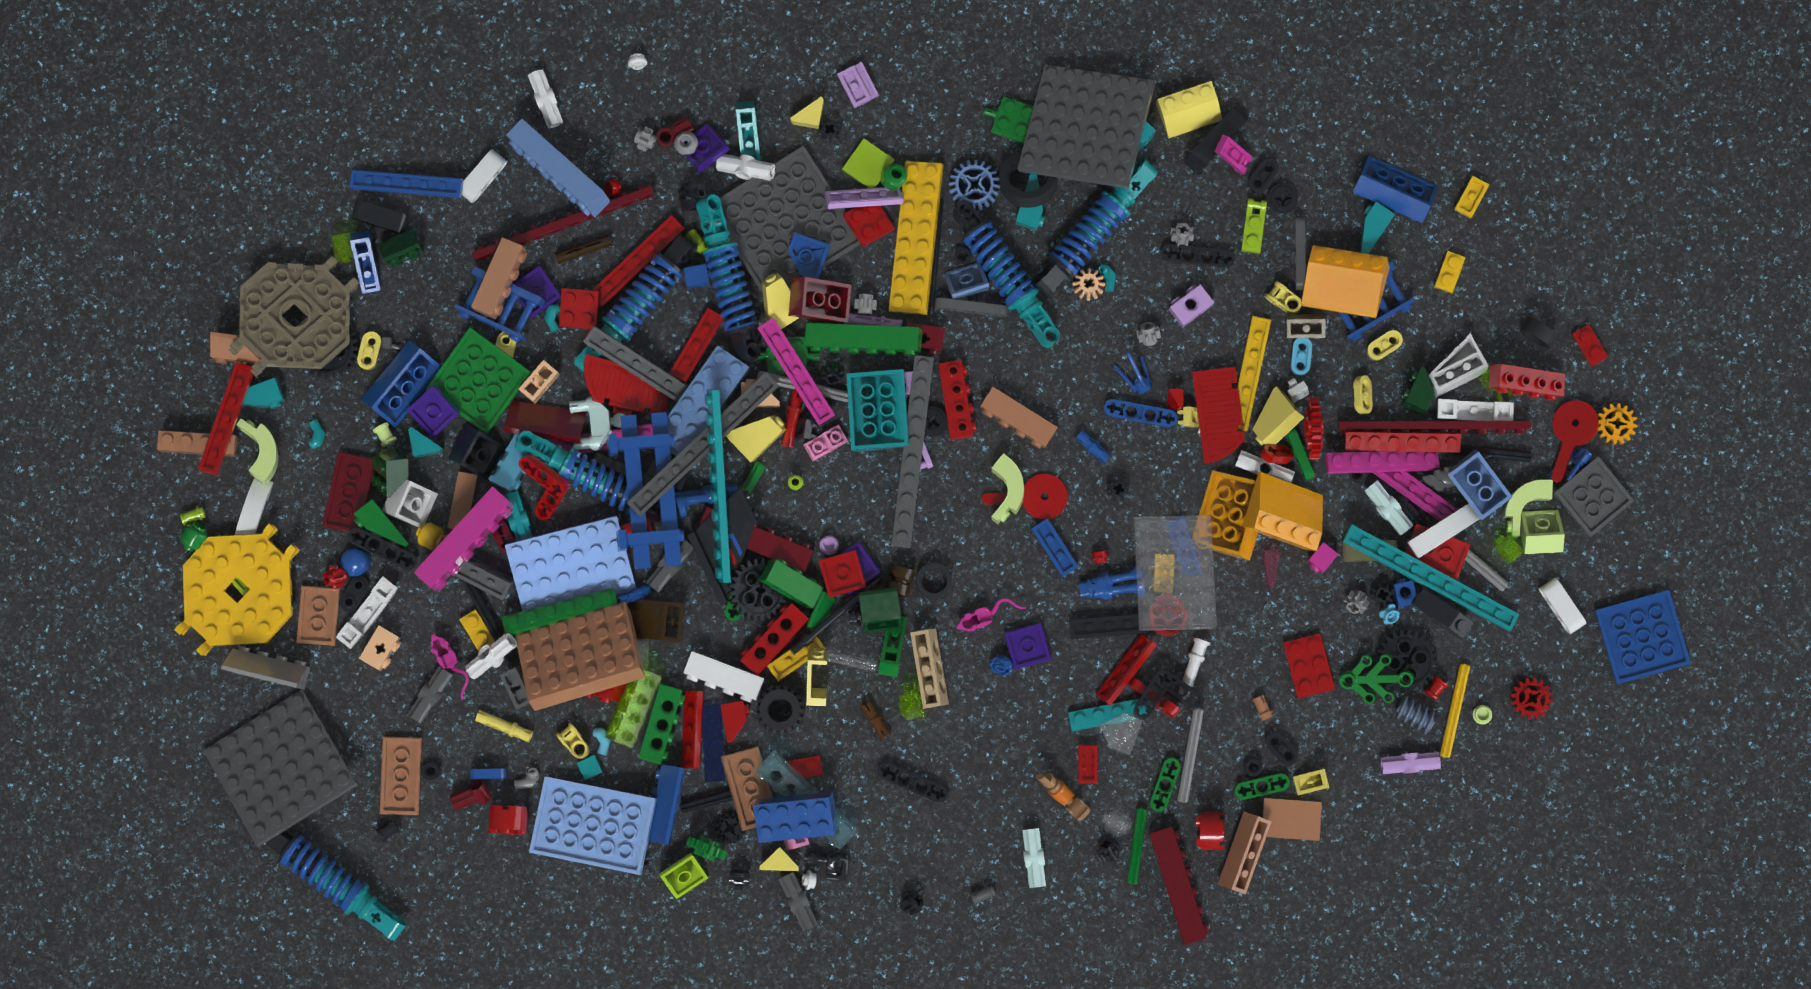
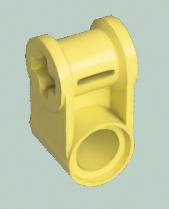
M1276 281L1273 289L1264 297L1287 314H1297L1301 308V299L1289 291L1283 284ZM1289 301H1295L1298 307L1296 309H1290L1287 303Z
M571 722L568 723V727L563 731L555 734L576 758L584 759L589 755V746ZM578 745H584L585 751L581 755H577L575 752Z

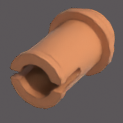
M1264 695L1253 699L1259 713L1258 717L1262 721L1273 717V711H1270Z

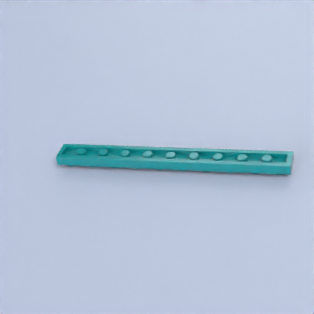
M707 389V394H705L706 406L708 405L706 423L709 425L707 442L710 444L711 451L708 453V460L712 471L709 473V479L713 485L710 497L711 501L714 502L712 520L715 521L713 539L716 540L714 557L717 560L715 576L718 582L731 583L719 389Z
M1354 525L1349 526L1342 540V543L1508 632L1512 630L1519 616L1518 613Z

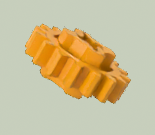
M1618 403L1614 408L1613 404H1610L1609 410L1606 407L1602 408L1604 414H1597L1600 418L1598 431H1601L1599 437L1605 436V443L1612 440V445H1616L1617 441L1621 445L1624 444V439L1626 441L1631 440L1629 434L1635 435V431L1632 429L1638 427V425L1633 424L1637 417L1631 416L1634 412L1633 410L1626 411L1627 405L1621 408L1620 403ZM1613 412L1611 419H1605L1609 413ZM1622 414L1625 415L1628 421L1622 417ZM1616 420L1617 423L1621 425L1617 428L1615 425L1612 424ZM1628 429L1623 436H1619L1621 430Z

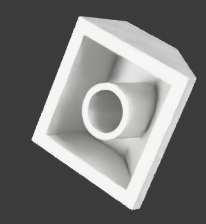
M405 480L391 498H387L382 512L416 527L424 526L438 494L412 481Z

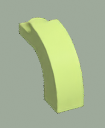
M240 419L236 424L238 429L259 444V456L249 469V472L253 477L267 485L274 476L278 466L279 455L276 442L263 424H260L255 429L257 426L248 419L246 422Z
M1004 453L992 467V472L1004 481L1008 489L1004 502L991 516L996 524H999L1000 521L1004 522L1009 517V510L1017 514L1024 498L1022 474L1017 465Z
M1553 480L1531 481L1518 488L1511 495L1512 498L1506 502L1503 511V518H1510V521H1507V532H1510L1509 537L1520 536L1521 512L1528 502L1552 500Z

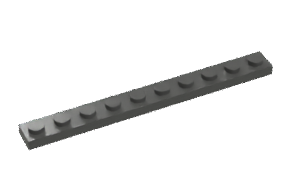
M916 355L914 357L907 414L909 446L903 447L891 546L911 547L934 361L932 357Z
M767 372L721 414L722 439L779 387ZM709 426L627 502L628 506L639 517L710 452V444L707 442Z

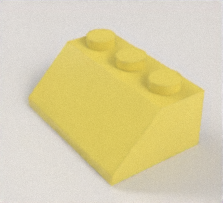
M1212 81L1159 98L1156 102L1168 139L1222 120L1218 98Z

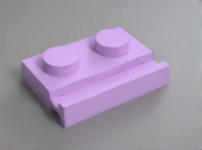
M862 62L837 74L854 109L879 97Z

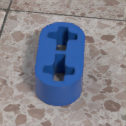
M470 769V779L507 778L506 769Z

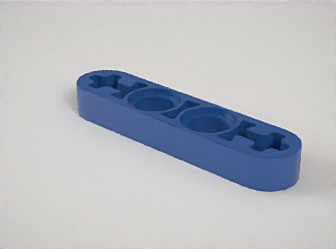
M1110 399L1104 405L1105 414L1113 418L1165 428L1173 427L1178 420L1177 414L1169 409ZM1111 403H1114L1116 408H1121V404L1125 405L1122 411L1123 416L1119 415L1120 411L1118 410L1110 413V409H1107V406H1110ZM1130 406L1134 407L1137 411L1134 417H1129L1126 414V409ZM1147 410L1155 412L1154 420L1149 421L1145 418ZM1159 412H1162L1161 416L1163 417L1171 414V418H1174V421H1171L1170 424H1167L1165 419H1160V423L1156 422Z

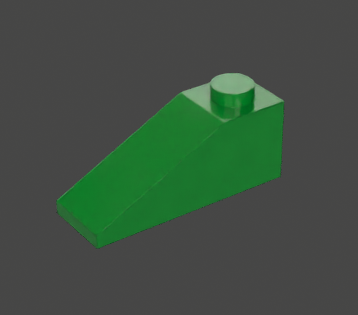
M373 499L354 513L356 518L353 520L360 529L364 527L366 530L403 547L408 545V542Z
M902 616L903 629L885 631L878 672L880 675L898 676L907 617Z

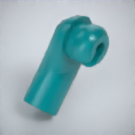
M1101 264L1098 267V272L1100 275H1103V279L1106 281L1104 290L1114 292L1116 274L1108 265Z
M556 303L550 304L547 307L544 317L552 333L560 329L555 320L556 315L560 312V306Z
M317 419L309 423L314 432L311 440H309V446L313 449L320 447L325 438V432Z

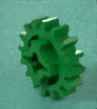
M701 835L698 840L689 836L686 843L687 846L694 848L693 854L713 862L715 857L725 860L728 853L719 848L721 843Z

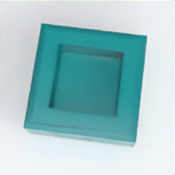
M595 755L577 763L585 781L603 773Z

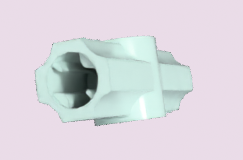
M1378 480L1364 490L1370 500L1377 506L1376 509L1386 521L1388 520L1400 536L1413 526L1412 522L1402 512V508L1397 500L1387 493Z
M1039 828L1022 830L1025 851H1023L1024 861L1028 872L1029 888L1046 886L1044 874L1045 860L1043 848H1041Z

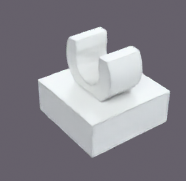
M1294 378L1288 381L1290 389L1287 392L1293 404L1309 395L1308 386L1304 381L1299 384Z

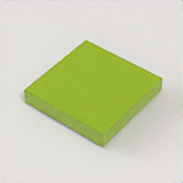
M863 139L842 168V171L867 188H876L881 181L882 171L889 164L894 163L895 160L866 139Z

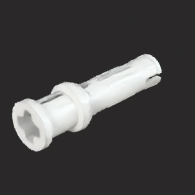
M1195 637L1193 639L1192 651L1188 654L1190 659L1182 679L1183 682L1191 687L1194 684L1200 663H1203L1205 660L1206 648L1210 645L1209 642ZM1180 686L1179 688V694L1184 693V689L1182 686Z

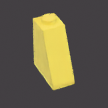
M776 273L767 276L765 281L762 282L765 320L767 322L774 318L780 329H783L799 317L788 316L790 290L780 274Z
M1276 386L1252 429L1257 435L1255 439L1262 446L1267 444L1276 445L1305 417L1286 393Z
M770 416L736 428L726 437L750 462H753L787 429L784 427L785 423L778 416Z

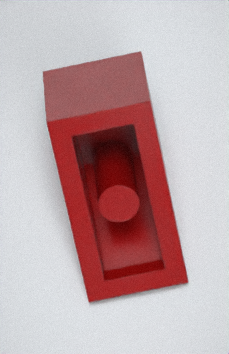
M744 701L720 705L728 744L733 743L747 722V716L750 715L748 704L744 705Z

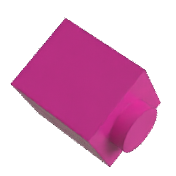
M1323 542L1307 562L1310 563L1309 567L1314 572L1318 573L1320 571L1323 573L1338 556V553Z

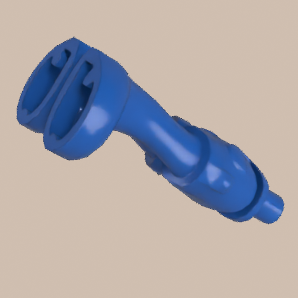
M725 482L726 498H730L731 494L738 490L735 482L730 484ZM712 484L703 486L702 489L674 492L676 512H678L680 519L687 516V508L692 504L699 502L714 503L710 497L711 490H713Z
M1136 563L1133 569L1128 572L1109 575V572H1103L1091 579L1087 578L1085 582H1079L1081 597L1090 596L1092 598L1093 596V598L1109 600L1113 598V595L1135 593L1140 599L1146 598L1144 581L1126 585H1113L1121 581L1143 579L1141 563Z

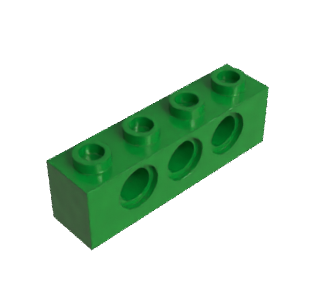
M662 684L659 685L639 759L659 765L667 761L669 751L666 748L668 743L673 741L674 732L671 731L673 724L677 725L680 716L677 713L678 707L683 706L685 695H682V690ZM666 701L673 703V709L670 712L663 710V704ZM660 720L667 721L668 727L666 730L661 731L658 729L657 724ZM656 738L662 740L663 744L660 749L652 747V741Z

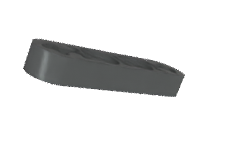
M1305 217L1294 218L1295 290H1304L1306 279Z
M935 298L934 308L940 310L997 317H1008L1009 313L1008 307L1004 305L948 298Z

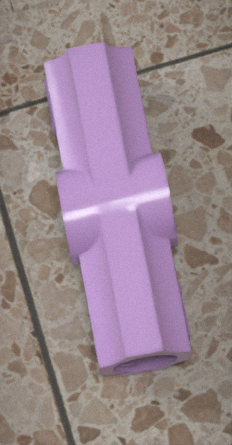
M1439 752L1401 754V756L1381 758L1382 774L1416 773L1421 770L1441 768Z

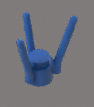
M1127 352V357L1138 379L1134 380L1135 385L1117 365H1114V368L1129 384L1133 392L1137 391L1141 395L1152 389V381L1149 377L1144 357L1140 356L1145 377L1141 376L1130 352Z
M1580 448L1578 451L1574 450L1572 452L1570 461L1574 458L1573 462L1576 465L1568 475L1567 480L1572 478L1579 467L1582 468L1590 462L1593 456L1589 451ZM1553 470L1546 475L1547 478L1552 476Z

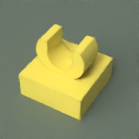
M1183 407V410L1177 411V414L1183 415V421H1177L1178 424L1192 428L1199 427L1196 407Z

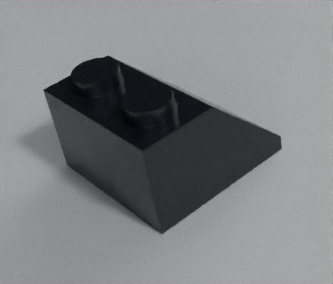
M466 425L448 459L487 480L505 446L481 431Z

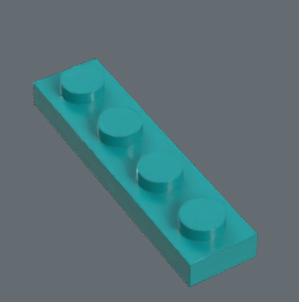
M1139 699L1115 703L1111 706L1104 705L1068 712L1071 731L1135 720L1137 718L1133 714V709ZM1144 704V706H1143L1142 708H1139V707H1138V709L1140 710V712H1139L1140 715H1142L1143 713H1146V712H1145V709H1146L1145 704Z

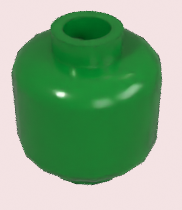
M897 163L889 164L881 173V183L888 190L895 191L900 189L907 180L906 169Z
M197 522L187 524L180 537V541L184 544L183 548L190 552L198 550L209 536L206 531L207 528Z

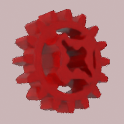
M1526 678L1525 684L1519 681V688L1513 687L1516 693L1510 695V697L1514 698V701L1510 704L1516 705L1514 712L1520 711V717L1526 714L1528 720L1532 715L1534 719H1538V714L1544 716L1545 712L1543 710H1550L1547 704L1553 703L1548 698L1553 694L1546 691L1549 686L1543 687L1544 681L1542 680L1536 683V678H1533L1531 682ZM1527 686H1535V687H1537V688H1539V689L1536 690V691H1533V690H1531L1530 688H1528ZM1520 692L1523 695L1521 702H1519ZM1538 694L1533 699L1534 702H1528L1525 704V702H1527L1529 699V695L1531 696ZM1542 695L1544 696L1543 705L1540 703ZM1532 707L1535 711H1527L1524 708Z

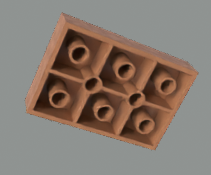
M626 602L515 635L527 697L534 711L645 678L632 615Z

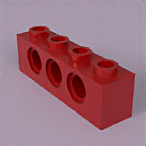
M792 603L790 606L786 604L779 612L781 616L777 620L773 618L766 626L768 630L764 634L760 633L753 640L754 646L751 649L747 647L740 655L742 657L740 661L756 676H759L765 670L767 665L775 659L809 621V618ZM785 619L792 622V626L788 630L781 628V622ZM770 634H777L779 636V641L776 644L768 642ZM758 648H763L766 650V655L763 658H757L755 651Z

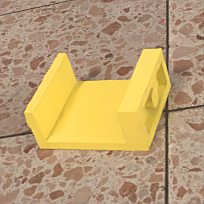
M814 648L808 653L806 705L826 706L827 688H812V664L827 665L828 651H824L822 648Z

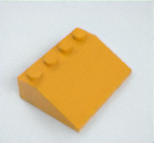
M1313 245L1308 261L1301 305L1376 318L1390 269L1388 257Z
M1212 470L1191 539L1192 544L1250 561L1258 532L1242 526L1256 481Z
M1258 472L1242 527L1304 550L1317 551L1322 535L1323 495Z

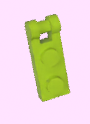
M1248 198L1241 247L1242 252L1257 254L1261 252L1267 201L1265 200L1259 202ZM1253 208L1260 209L1259 214H1252Z

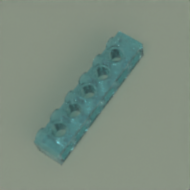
M775 750L755 770L758 772L757 775L761 780L767 781L771 785L772 790L783 797L820 793ZM773 771H779L782 778H776ZM787 785H794L796 791H790ZM835 807L838 831L835 835L826 837L830 845L840 850L856 834L858 828Z

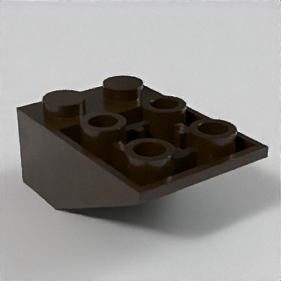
M639 599L627 604L638 639L681 643L685 604Z

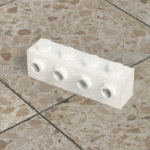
M693 651L684 670L687 679L697 682L698 679L705 681L704 685L713 689L716 686L723 688V693L731 696L734 693L741 695L740 699L750 703L752 700L757 701L765 680Z

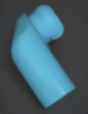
M596 727L593 730V736L600 742L597 753L606 756L611 738L604 728Z

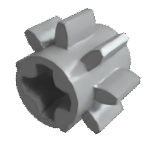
M645 127L644 130L639 129L634 139V143L638 144L637 149L646 152L647 148L652 149L654 147L657 136L653 135V129Z
M1177 223L1176 228H1171V241H1175L1177 246H1188V241H1193L1194 228H1190L1187 223Z
M859 294V299L854 300V309H858V314L872 315V310L876 311L877 300H873V295Z
M1152 322L1143 323L1140 326L1141 330H1136L1139 343L1143 342L1146 346L1156 344L1157 338H1161L1158 325L1155 326Z
M1351 590L1344 600L1345 603H1348L1346 609L1353 614L1359 612L1363 614L1369 605V602L1366 601L1367 595L1362 591L1353 592Z

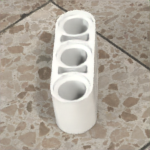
M493 149L490 150L463 181L462 196L471 203H474L507 164V160Z
M1553 578L1539 588L1541 595L1569 634H1572L1586 624L1582 614L1556 578Z

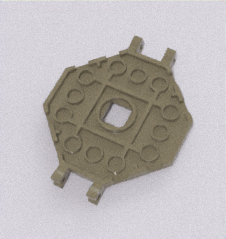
M333 256L323 265L315 266L293 263L285 265L268 262L240 286L239 338L230 345L229 351L235 356L245 345L259 359L252 366L251 370L255 377L265 367L322 369L349 345L350 293L358 288L359 281L352 278L344 286L330 273V271L336 268V263L338 262ZM294 304L307 316L296 327L292 326L282 316Z

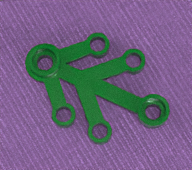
M1384 653L1381 655L1380 661L1367 675L1358 676L1365 666L1368 667L1373 662V657L1370 654H1364L1359 664L1352 671L1347 670L1340 675L1339 683L1344 689L1355 690L1363 697L1367 704H1372L1376 699V695L1372 691L1367 692L1360 684H1368L1383 698L1385 703H1392L1395 699L1394 692L1387 691L1379 683L1398 682L1402 687H1409L1414 681V675L1408 670H1404L1400 674L1378 675L1392 661L1391 655ZM1388 657L1389 662H1384L1382 658ZM1363 658H1369L1370 662L1365 663ZM1408 675L1410 680H1404L1403 676ZM1346 677H1351L1352 682H1347ZM1390 694L1392 699L1388 700L1385 695ZM1371 695L1373 700H1368L1366 696Z

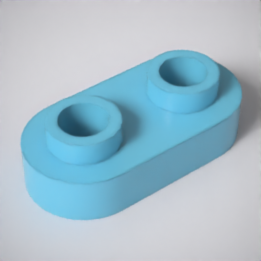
M1297 338L1292 346L1291 370L1299 376L1305 375L1311 365L1312 343L1308 338ZM1304 344L1305 350H1300L1299 345ZM1297 363H1302L1303 369H1298Z

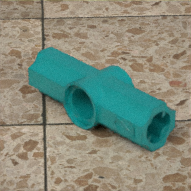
M514 491L503 495L514 505L512 508L513 512L508 517V522L512 532H514L516 541L533 537L529 527L531 526L526 510L523 508L519 492Z

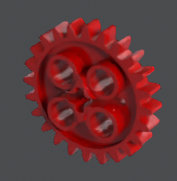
M1308 397L1303 426L1308 456L1311 460L1320 458V451L1323 447L1322 435L1324 434V427L1318 397Z

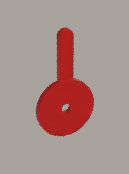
M1573 400L1566 402L1554 414L1553 430L1558 439L1563 442L1551 476L1555 483L1563 481L1574 446L1588 443L1598 431V415L1594 408L1584 401ZM1574 420L1579 421V425L1576 427L1572 425Z
M1050 474L1036 475L1024 485L1022 504L1025 510L1037 519L1055 518L1064 510L1067 504L1068 495L1066 487L1056 476ZM1007 492L985 493L981 498L982 503L985 505L1002 504L1007 496ZM1043 493L1048 495L1047 500L1041 499Z

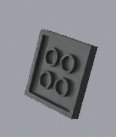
M1596 456L1572 476L1570 480L1553 492L1588 537H1592L1634 502V499L1599 456Z

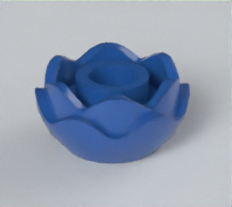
M1004 655L995 656L990 661V667L994 673L1006 676L1013 670L1011 660Z

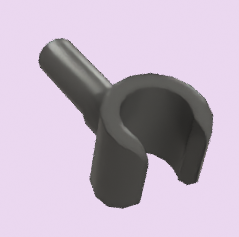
M382 338V347L384 349L402 350L403 346L392 344V338Z

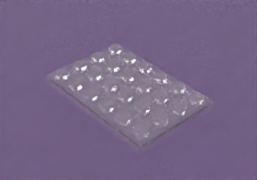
M1211 515L1134 517L1139 631L1216 629Z

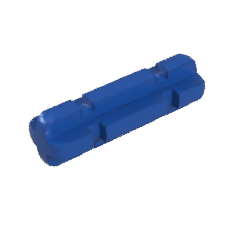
M643 584L639 588L636 587L625 592V595H618L617 602L618 604L623 602L628 604L638 600L643 596L649 595L651 587L647 584Z

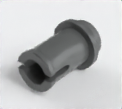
M987 884L985 888L970 893L974 904L990 897L993 899V896L996 895L992 884L989 886Z

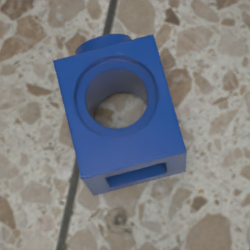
M706 264L683 268L688 289L709 286V280H713L710 278L712 271L707 269Z
M1407 578L1396 580L1397 584L1392 585L1396 608L1413 605L1411 603L1416 597L1414 582L1408 581ZM1402 587H1405L1409 590V596L1407 598H1404L1400 595V589Z

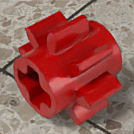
M336 564L325 569L326 572L323 573V580L326 586H332L334 590L345 585L344 582L347 580V574L344 568H338Z

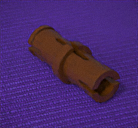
M872 702L866 703L868 708L866 705L861 706L860 708L870 721L868 724L873 726L879 739L885 738L883 733L885 736H889L891 733L884 725L883 717L879 716Z

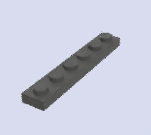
M595 325L590 328L583 339L585 344L676 402L679 401L689 387Z

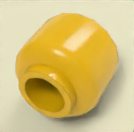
M431 522L426 523L424 526L421 525L416 532L418 543L432 551L446 538L444 529Z

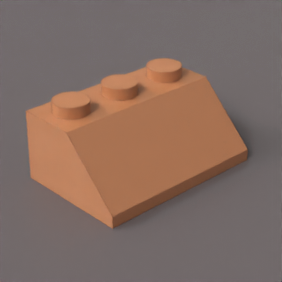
M210 333V356L216 360L215 363L227 364V361L254 365L259 359L245 345L235 356L229 351L230 345L239 338V335Z

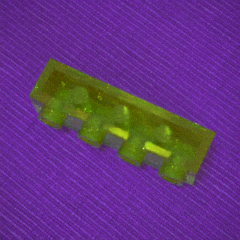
M644 670L645 678L627 683L605 738L629 748H633L638 740V733L641 726L645 723L646 714L652 706L653 697L659 688L662 678Z

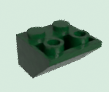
M413 229L377 244L384 263L393 269L402 266L403 262L408 259L410 261L421 257L420 254L424 253Z
M1421 366L1418 370L1415 369L1412 372L1408 381L1411 385L1404 390L1400 400H1403L1401 406L1423 415L1428 410L1435 392L1426 369Z
M396 448L374 450V457L371 459L372 467L374 468L372 484L386 498H391L409 477L408 458Z
M897 588L859 593L865 633L903 629L902 609Z

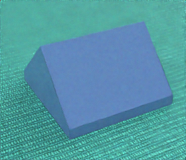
M977 262L944 273L951 299L958 300L989 290V283L982 270L981 263Z

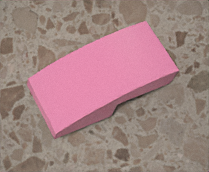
M837 425L805 443L803 446L813 462L847 443L848 440L840 426Z

